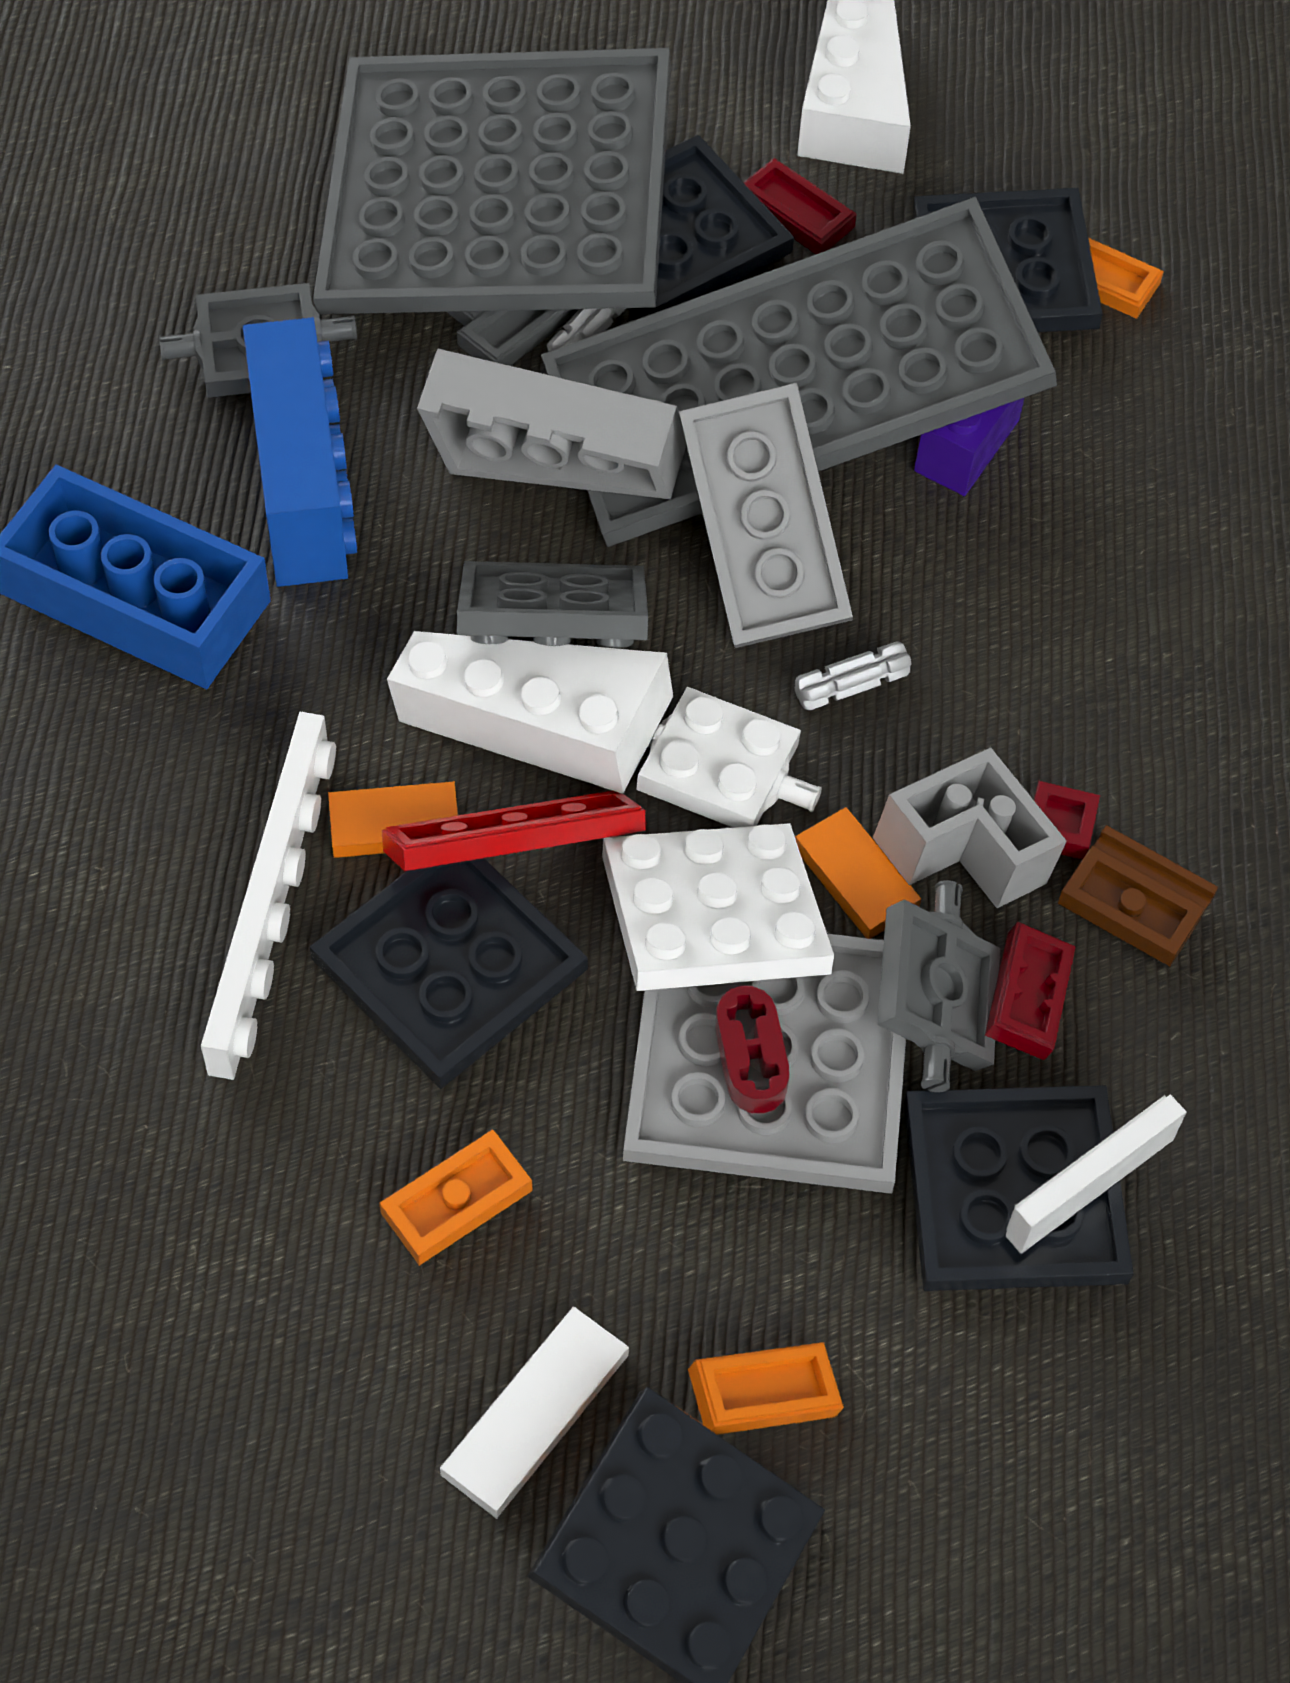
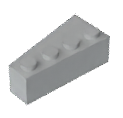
M438 348L417 407L449 473L453 475L671 499L687 445L681 418L675 405Z

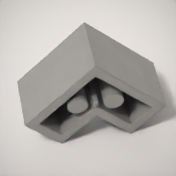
M991 747L889 794L873 836L875 842L909 885L960 861L996 908L1047 884L1067 842Z

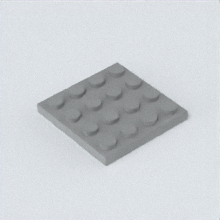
M827 934L834 953L832 972L828 975L645 990L623 1149V1161L892 1194L896 1173L906 1038L877 1025L884 940ZM738 986L757 987L764 990L772 998L777 1009L789 1064L787 1094L783 1102L775 1110L764 1114L744 1111L731 1100L715 1032L717 1005L721 997L728 990ZM741 1009L736 1011L735 1020L741 1021L746 1040L754 1039L756 1019H751L748 1010ZM752 1059L750 1060L748 1080L754 1082L756 1090L768 1089L769 1079L764 1078L761 1074L759 1060Z

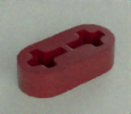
M738 986L728 990L721 997L717 1005L715 1032L731 1100L744 1111L764 1114L775 1110L783 1102L787 1094L789 1084L787 1054L777 1009L772 998L764 990L757 987ZM741 1009L748 1010L751 1019H756L754 1039L746 1040L741 1021L735 1020L736 1011ZM750 1060H759L761 1074L764 1078L769 1079L768 1089L756 1090L754 1082L748 1080Z

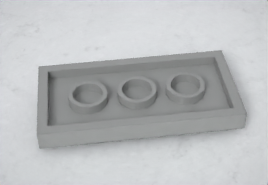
M797 383L679 411L734 647H743L853 620Z

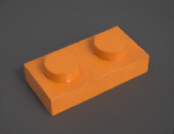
M492 1129L381 1201L380 1210L382 1216L420 1266L532 1192V1179Z

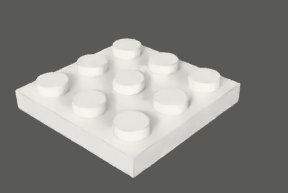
M790 823L603 838L602 858L636 991L831 974L834 953Z

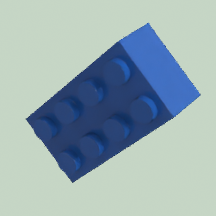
M314 317L243 325L277 587L348 579L346 555L356 554L357 544L350 482L347 480L346 470H343L347 469L343 434L340 431L339 424L329 425V423L340 422L336 386H334L333 379L323 380V377L333 376L329 340L317 342Z
M55 464L0 534V594L204 689H208L271 601L264 557Z

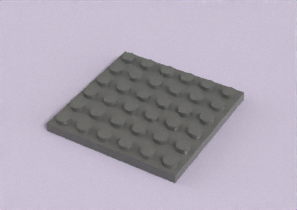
M670 48L349 57L313 296L316 311L319 314L656 307L671 75Z

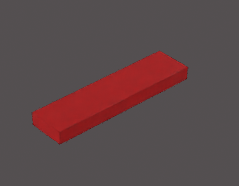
M607 791L386 827V829L382 830L383 852L404 871L646 831L645 809L622 793Z

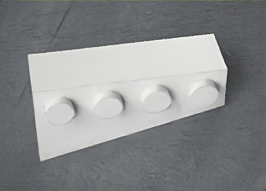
M828 0L802 108L797 156L903 174L911 126L894 0Z
M414 631L387 678L399 722L622 794L673 698L667 653L570 644L545 646L534 641L511 639L501 644H480L473 642L471 636Z

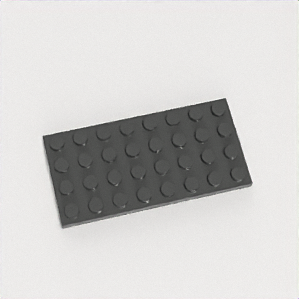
M976 197L541 354L547 374L550 376L650 400H658L677 406L678 412L797 383L818 471L1057 386L1055 369ZM687 445L671 499L587 490L607 547L703 513Z

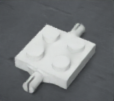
M687 687L673 713L658 725L647 746L650 748V752L638 774L636 790L736 828L757 826L763 812L775 804L778 799L813 812L819 800L822 787L814 786L788 775L789 762L798 747L801 730Z

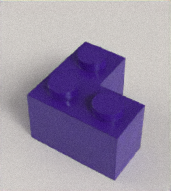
M1024 398L921 434L914 472L965 497L1019 422Z

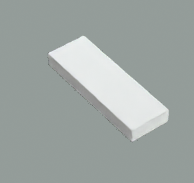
M1171 1094L1167 1097L1165 1095L1015 1205L1005 1236L1022 1254L1172 1142L1186 1114L1185 1109Z
M573 1306L440 1467L441 1476L497 1519L625 1361L629 1354V1347Z

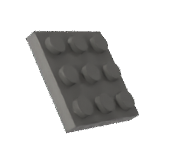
M464 561L457 608V635H471V640L480 644H501L508 641V636L533 637L535 643L545 646L567 645L571 642V638L596 639L597 644L611 648L631 646L634 644V640H647L648 606L644 566Z

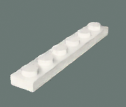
M299 712L201 1044L209 1076L234 1080L240 1057L249 1058L255 1045L257 1019L252 1018L257 998L266 1000L271 989L274 963L268 960L273 941L282 943L286 936L290 906L284 903L289 886L298 887L302 880L306 854L305 849L300 847L305 831L313 833L317 827L321 797L316 792L320 778L329 779L334 767L336 744L335 742L327 741L325 717L323 715Z

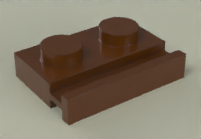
M1106 825L1094 846H1091L1061 891L1058 904L1171 967L1199 923L1203 913L1213 901L1218 886Z

